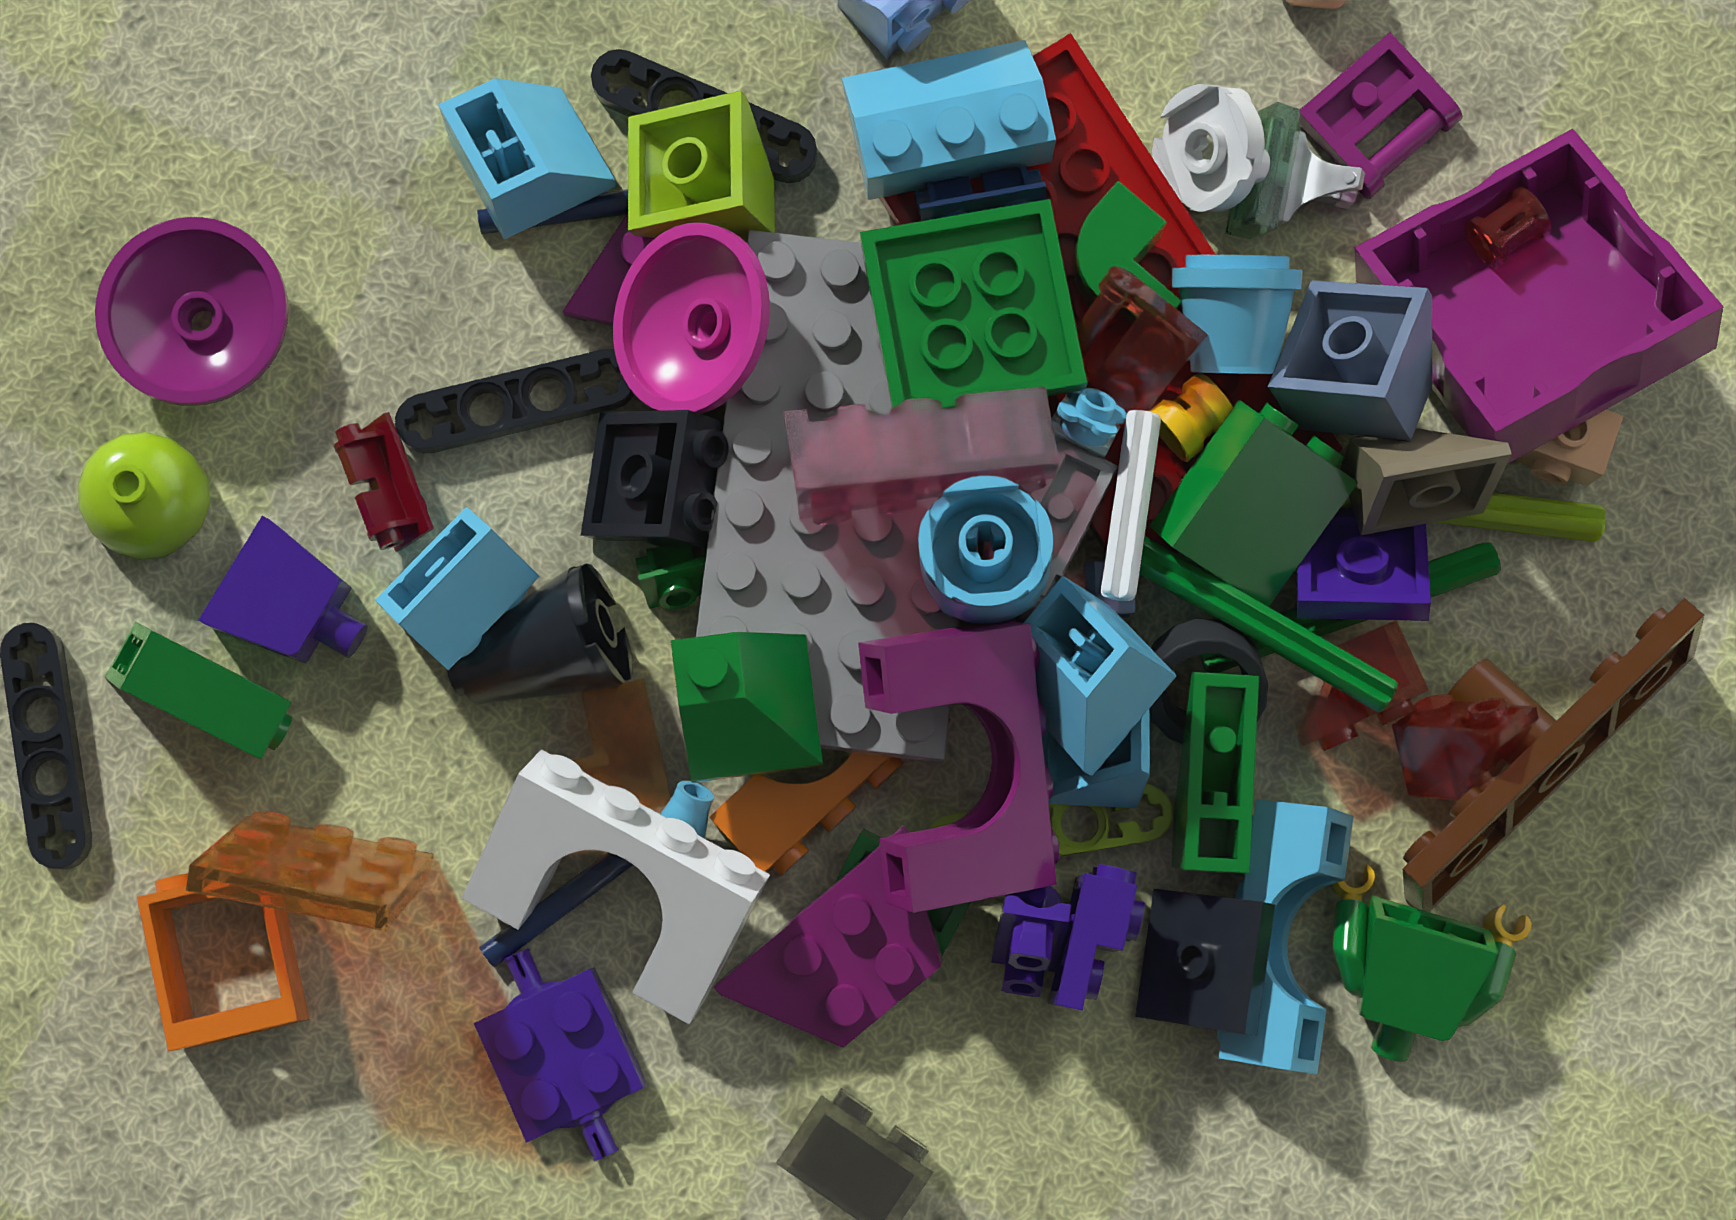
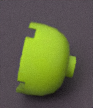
M149 432L121 434L100 445L85 463L77 485L79 511L92 535L113 552L138 560L164 558L176 552V549L184 546L203 527L210 506L208 478L196 457L175 440Z

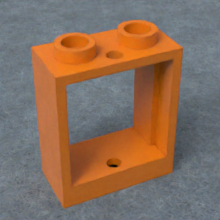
M257 858L238 860L218 866L220 873L218 878L196 883L194 873L171 876L155 881L157 892L137 897L168 1052L186 1050L310 1020L277 868L266 866L259 868ZM258 890L281 998L193 1018L171 910Z

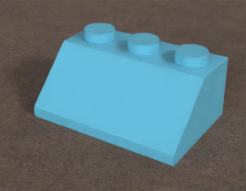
M1025 40L842 78L843 90L868 200L925 189L926 182L932 181L933 183L969 176V179L981 177L983 173L1017 168L1020 165L1030 167L1052 162L1056 136L1043 80Z

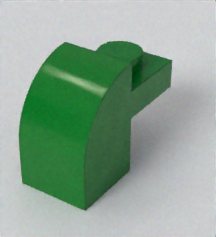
M1119 181L1092 209L1082 225L1073 256L1075 284L1082 299L1093 312L1111 294L1118 300L1115 303L1116 309L1127 321L1139 329H1144L1148 325L1159 335L1175 317L1182 301L1138 263L1160 240L1167 222Z

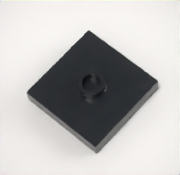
M1154 889L1135 1017L1257 1036L1275 905L1260 901Z

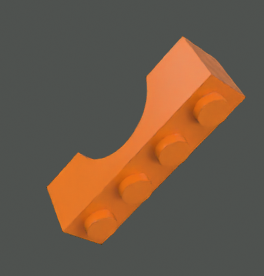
M852 752L836 771L827 777L810 783L787 784L769 779L761 774H756L712 813L709 818L742 854L752 860L755 867L766 873L774 869L780 876H783L809 852V849L802 843L807 836L820 824L828 833L831 832L857 807L850 800V797L867 781L877 789L904 762L898 757Z

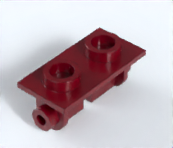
M383 413L362 430L359 423L349 424L336 430L335 434L338 442L333 447L340 458L349 484L356 485L369 482L372 490L361 492L355 496L368 531L367 536L369 540L377 541L380 550L394 547L395 552L433 530L434 527L427 511L426 502L420 493L406 457L404 445L398 436L390 413Z

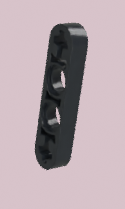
M622 49L610 50L599 56L593 64L591 71L593 90L600 103L628 117L659 110L660 100L670 91H684L692 97L693 101L728 94L631 51ZM622 66L628 67L631 81L644 88H648L649 77L656 78L657 80L649 90L647 107L638 106L642 101L641 93L628 86H622L617 94L611 93L609 81L604 77L606 73L617 74ZM749 102L759 135H761L762 125L771 127L767 132L768 141L786 147L791 139L798 140L800 142V153L805 156L803 161L792 159L788 167L781 166L779 164V153L775 149L763 145L774 180L784 183H795L808 177L815 168L817 161L816 141L811 132L797 122Z
M601 349L416 394L407 398L399 406L395 416V428L400 439L411 450L422 454L436 453L617 409L626 405L635 394L625 380L622 379L617 382L618 392L612 395H607L602 386L584 388L583 390L588 401L577 404V390L568 374L570 371L580 369L582 382L599 378L601 376L600 366L605 364H612L615 372L621 373L615 350ZM550 378L560 381L565 386L566 396L558 408L552 411H542L532 405L531 392L539 381ZM485 393L498 395L504 402L502 417L497 423L490 426L475 424L470 417L472 402L477 396ZM457 399V414L465 427L464 432L454 434L455 426L451 421L433 426V437L425 440L418 431H409V424L418 421V410L427 408L433 417L450 415L452 413L446 403Z
M22 623L14 626L5 634L0 645V660L27 843L32 857L39 864L51 869H71L80 865L88 857L92 848V829L65 650L61 638L53 630L37 623ZM33 635L35 642L47 645V654L37 657L38 675L44 679L53 676L54 685H33L21 690V680L32 682L34 680L30 663L18 660L17 651L27 648V637ZM50 697L58 707V720L50 730L36 733L29 727L26 720L27 710L36 699ZM57 759L66 766L68 781L65 788L58 794L47 796L37 787L36 773L44 762ZM72 801L73 811H59L62 829L74 832L76 841L66 846L65 857L60 858L57 850L46 849L45 838L55 835L54 815L44 814L40 816L38 808L40 805L61 806Z

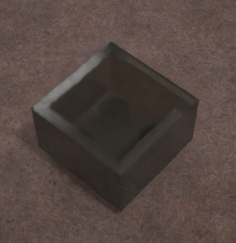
M842 1087L835 1097L823 1090L779 1155L776 1164L857 1220H902L933 1174L931 1164L924 1159L929 1152L927 1146L897 1125H894L890 1133L887 1134L869 1122L873 1115V1109Z

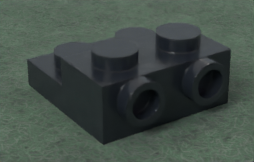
M690 410L600 412L580 536L603 541H642L660 547H705L707 531L712 529L714 517L711 520L712 510L715 516L717 500L713 496L717 468L725 463L729 452L728 441L723 434L724 422Z

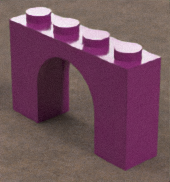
M1012 621L996 624H973L858 642L865 708L894 714L959 703L969 709L981 722L988 736L991 748V772L986 789L977 804L965 816L946 826L879 838L886 903L911 913L1057 885L1055 865L1059 860V843L1056 834L1051 828L1048 803L1053 793V782L1050 771L1044 764L1042 736L1046 731V715L1041 702L1038 700L1035 671L1039 667L1040 654L1037 644L1031 636L1030 624Z

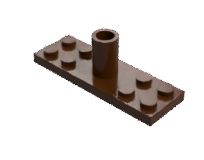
M1685 598L1669 613L1664 608L1656 610L1638 629L1635 637L1640 641L1623 657L1617 652L1609 655L1592 673L1589 681L1594 685L1558 720L1550 715L1488 658L1479 661L1471 667L1449 691L1443 705L1510 766L1484 791L1478 786H1474L1467 791L1450 811V815L1454 820L1437 836L1428 831L1419 837L1406 851L1403 860L1407 865L1402 869L1405 900L1413 908L1427 912L1436 907L1694 658L1705 615Z

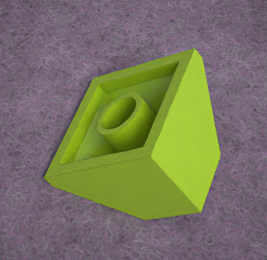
M741 90L628 117V231L633 235L656 238L671 228L687 223L716 225L735 233L745 242H748L749 230L775 233L774 177L747 96Z

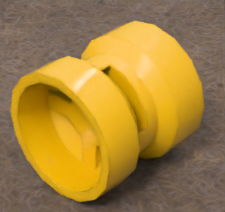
M1198 372L1183 384L1182 392L1174 401L1162 400L1150 412L1158 414L1161 418L1159 437L1177 457L1188 462L1203 450L1204 440L1216 433L1233 409V406L1209 377Z

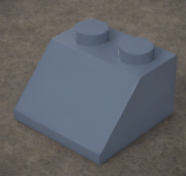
M1311 280L1268 385L1269 390L1286 416L1299 425L1297 427L1298 430L1412 440L1432 388V294L1428 288Z

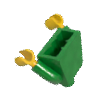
M1366 864L1363 874V886L1353 888L1348 886L1344 880L1333 884L1334 890L1342 898L1335 905L1333 952L1343 987L1357 999L1359 1015L1379 1023L1371 1045L1372 1050L1389 1060L1405 1062L1409 1058L1417 1034L1439 1041H1448L1453 1037L1458 1027L1469 1026L1502 1001L1516 957V951L1512 948V944L1528 936L1532 923L1527 915H1522L1517 920L1514 933L1509 934L1501 924V918L1506 909L1505 905L1498 906L1489 911L1484 919V928L1373 895L1369 905L1362 902V897L1372 887L1375 876L1374 870Z

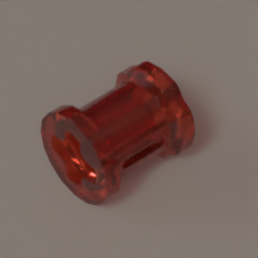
M1519 186L1508 193L1506 203L1484 218L1479 216L1473 217L1465 223L1464 228L1469 244L1478 257L1492 268L1498 269L1508 262V254L1531 238L1539 240L1548 235L1551 231V222L1545 208L1536 196L1526 188ZM1512 224H1513V226L1510 227L1509 229H1507L1506 231H1502L1503 229H1505V228L1508 227L1509 225H1512Z

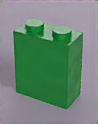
M1238 400L1149 527L1173 548L1231 586L1269 607L1358 482L1338 468L1345 459L1343 455L1314 435L1307 445L1301 443L1292 436L1299 425L1274 407L1266 403L1261 412L1258 413L1241 400Z

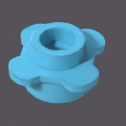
M1092 388L1068 393V402L1062 401L1057 407V413L1062 417L1060 427L1063 432L1081 444L1094 447L1103 446L1109 439L1114 438L1118 431L1116 424H1124L1127 415L1123 408L1116 405L1112 397Z

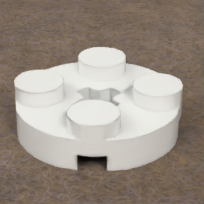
M1197 84L1181 90L1165 106L1160 118H1168L1164 126L1163 137L1154 138L1152 158L1180 201L1188 208H1191L1189 210L1197 212H1222L1231 209L1246 198L1254 184H1258L1266 178L1270 168V157L1264 149V131L1259 114L1246 91L1239 88ZM1208 134L1214 143L1211 160L1203 159L1202 150L1208 146Z

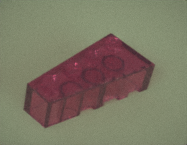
M1046 387L964 394L955 399L956 408L942 409L940 401L930 400L929 398L904 400L900 405L893 407L889 411V415L877 416L876 412L866 410L865 404L839 406L836 409V415L827 418L825 421L816 422L808 421L807 409L783 411L799 519L813 517L814 524L829 525L851 519L852 511L878 507L879 514L903 513L917 507L916 500L940 497L954 483L976 476L1006 478L1019 485V488L1026 493L1044 488L1047 485L1046 479L1056 477L1059 466Z

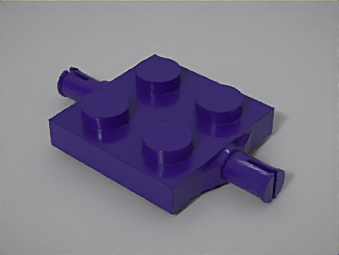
M527 948L504 959L507 962L520 995L516 996L505 1009L475 1022L474 1026L526 1143L558 1128H575L579 1126L595 1162L619 1150L602 1114L608 1112L619 1099L648 1085L596 968L587 969L564 981L544 983L530 953L531 950Z

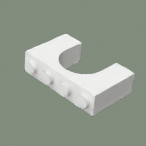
M541 749L517 775L461 899L518 930L531 915L537 904L540 903L563 856L582 850H600L626 859L635 865L653 885L659 897L663 919L658 942L632 993L690 1024L710 993L770 874L755 867V864L746 855L734 850H724L697 835L694 828L686 822L675 818H666L640 804L639 800L631 792L620 787L608 786L582 772L579 765L571 759L561 755H551Z

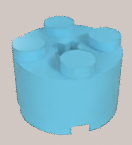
M976 476L963 479L946 489L943 495L928 509L921 521L918 537L921 575L929 594L943 613L970 623L996 624L1011 620L1036 605L1049 579L1053 550V532L1045 509L1037 500L1035 501L1029 494L1020 489L1019 485L1006 478L997 476ZM990 542L994 558L981 560L977 553L978 543Z

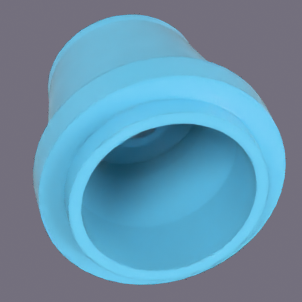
M1186 255L1185 268H1172V288H1179L1180 300L1182 301L1181 307L1191 364L1190 372L1273 374L1281 355L1295 290H1302V270L1289 269L1290 257Z

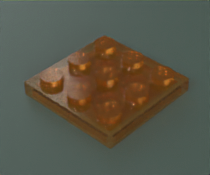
M259 811L252 813V816L243 818L189 865L186 891L386 932L428 881L434 854L416 850V843L403 838L383 837L378 839V842L353 837L354 832L343 826L321 824L315 826V829L291 825V819L286 815Z

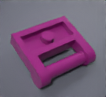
M1389 32L1297 112L1294 119L1337 165L1362 168L1365 172L1362 190L1358 191L1364 198L1370 199L1385 186V177L1438 131H1449L1462 120L1463 115L1459 106L1395 36ZM1414 97L1423 106L1424 112L1370 159H1367L1356 146Z

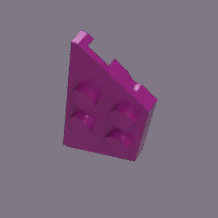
M903 825L891 836L910 832ZM879 845L716 983L714 989L721 996L844 1048L942 966L943 958L936 931L932 928L928 910L911 913L886 903Z

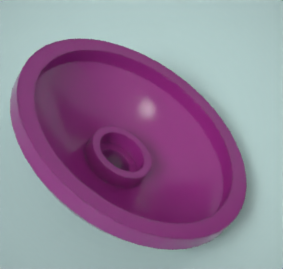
M204 217L176 218L153 225L140 232L128 241L114 256L101 279L95 305L96 329L101 347L107 359L119 375L135 389L151 398L168 404L180 406L208 405L226 400L244 391L256 382L270 367L282 346L286 334L289 313L288 296L277 265L267 251L249 234L231 224L216 219ZM201 311L210 312L212 315L211 325L203 331L193 330V317Z

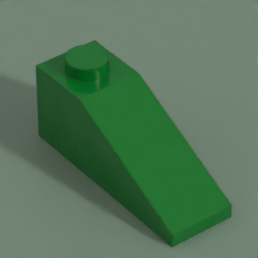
M1192 672L1174 807L1171 866L1173 868L1250 873L1259 676Z

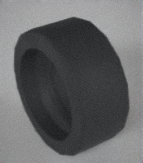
M1193 619L1171 627L1154 641L1151 649L1171 670L1185 659L1200 654H1221L1232 659L1239 666L1242 675L1259 676L1258 722L1267 705L1269 684L1256 645L1240 630L1221 620ZM1166 688L1149 708V713L1153 723L1169 739L1183 744L1187 711L1176 707L1170 701Z

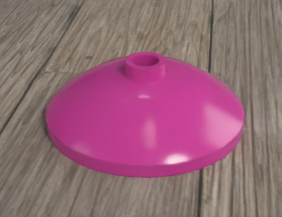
M687 223L671 228L656 237L641 251L631 265L622 283L615 306L613 343L617 363L625 382L632 392L649 407L658 411L690 410L702 414L725 403L743 386L751 375L765 344L769 325L770 300L765 273L750 246L741 237L725 228L707 223Z

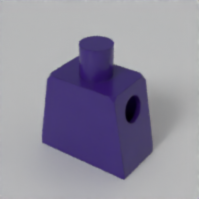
M263 515L198 621L220 633L307 664L319 642L346 658H350L362 643L368 629V625L340 610L352 587L288 533Z

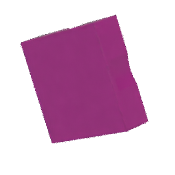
M1574 129L1563 133L1497 169L1490 177L1467 193L1454 199L1431 205L1354 247L1356 283L1429 289L1432 294V389L1469 437L1507 442L1512 453L1507 464L1717 348L1724 306L1670 242L1658 235L1640 218L1630 203L1625 189Z

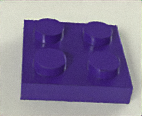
M1340 508L1296 568L1297 618L1429 621L1431 595L1426 524L1360 535L1353 509Z

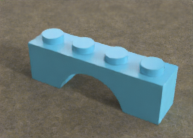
M1256 799L1255 811L1252 816L1250 873H1245V879L1240 882L1236 899L1260 901L1275 905L1257 1036L1217 1030V1038L1220 1043L1219 1059L1318 1074L1327 1009L1309 998L1295 980L1288 958V937L1292 922L1304 902L1318 890L1345 880L1354 816L1329 807Z

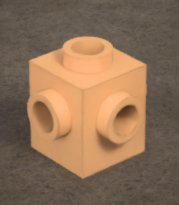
M1604 410L1515 461L1531 466L1530 473L1543 481L1566 485L1568 480L1588 486L1604 475L1624 416Z

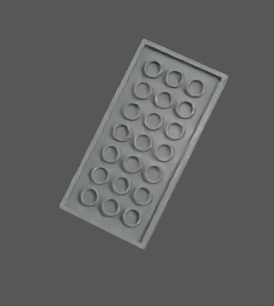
M749 230L748 245L760 261L768 284L770 300L769 325L765 344L754 370L743 386L727 400L723 434L727 438L729 452L727 460L721 467H718L714 495L717 500L715 516L712 510L711 520L714 517V521L709 533L696 637L731 632L806 634L821 749L944 763L950 704L894 714L865 708L858 642L959 627L960 619L943 613L924 584L920 568L918 537L922 519L934 502L943 495V492L958 481L977 476L984 408L894 423L861 243Z

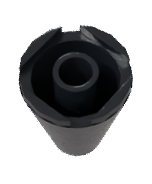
M586 563L578 567L573 566L525 597L517 606L506 611L482 635L478 646L470 654L460 658L447 670V675L454 691L459 696L466 695L474 704L614 689L619 687V685L625 684V681L631 680L633 676V657L625 627L616 633L612 617L607 607L616 605V602L601 574L591 564Z

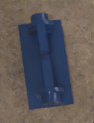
M1020 165L1017 168L981 174L983 193L973 194L970 179L967 176L933 183L932 181L926 182V189L914 191L918 216H920L921 221L1046 200L1045 181L1042 182L1039 169L1027 171L1026 165Z

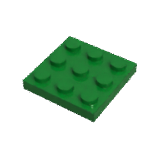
M1050 199L860 232V243L894 423L1076 392L1086 388L1087 379Z

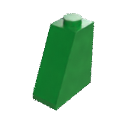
M136 621L105 676L107 680L119 689L260 760L267 748L271 750L278 748L292 722V716L286 714L292 703L291 701Z

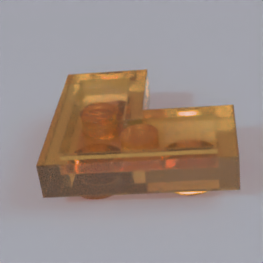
M645 679L628 681L614 689L581 692L595 755L572 761L579 765L582 772L608 786L620 787L636 796L640 804L651 810L665 807L672 796Z

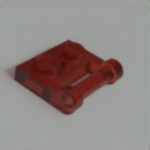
M1113 266L1099 283L1100 294L1076 325L1087 379L1086 388L1097 389L1113 398L1116 405L1123 408L1126 413L1131 410L1150 411L1208 334L1131 272L1124 268ZM1121 307L1130 309L1138 316L1100 369H1095L1084 360L1085 356ZM1125 423L1118 425L1124 429Z

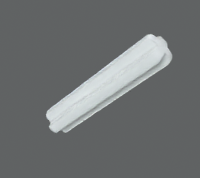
M1131 410L1126 415L1101 585L1102 596L1112 600L1130 601L1134 599L1137 593L1161 423L1160 416L1150 411Z

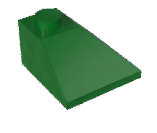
M731 632L671 640L678 706L692 783L823 766L806 634Z

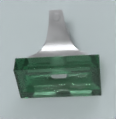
M1276 102L1257 111L1264 131V149L1270 157L1269 172L1262 182L1253 185L1245 199L1229 210L1225 234L1252 239L1276 230L1279 225L1288 222L1301 205L1311 200L1349 209L1355 202L1358 194L1357 191L1362 190L1365 172L1362 168L1332 164L1316 157L1308 146L1306 133L1300 131V109Z

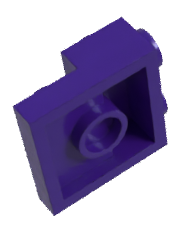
M1098 864V867L1092 868L1091 874L1084 873L1075 877L1070 900L1069 925L1055 969L1048 1004L1083 1011L1085 999H1097L1102 982L1105 961L1094 959L1096 948L1110 952L1123 951L1125 941L1137 940L1142 924L1145 902L1134 900L1137 889L1135 884L1136 872Z

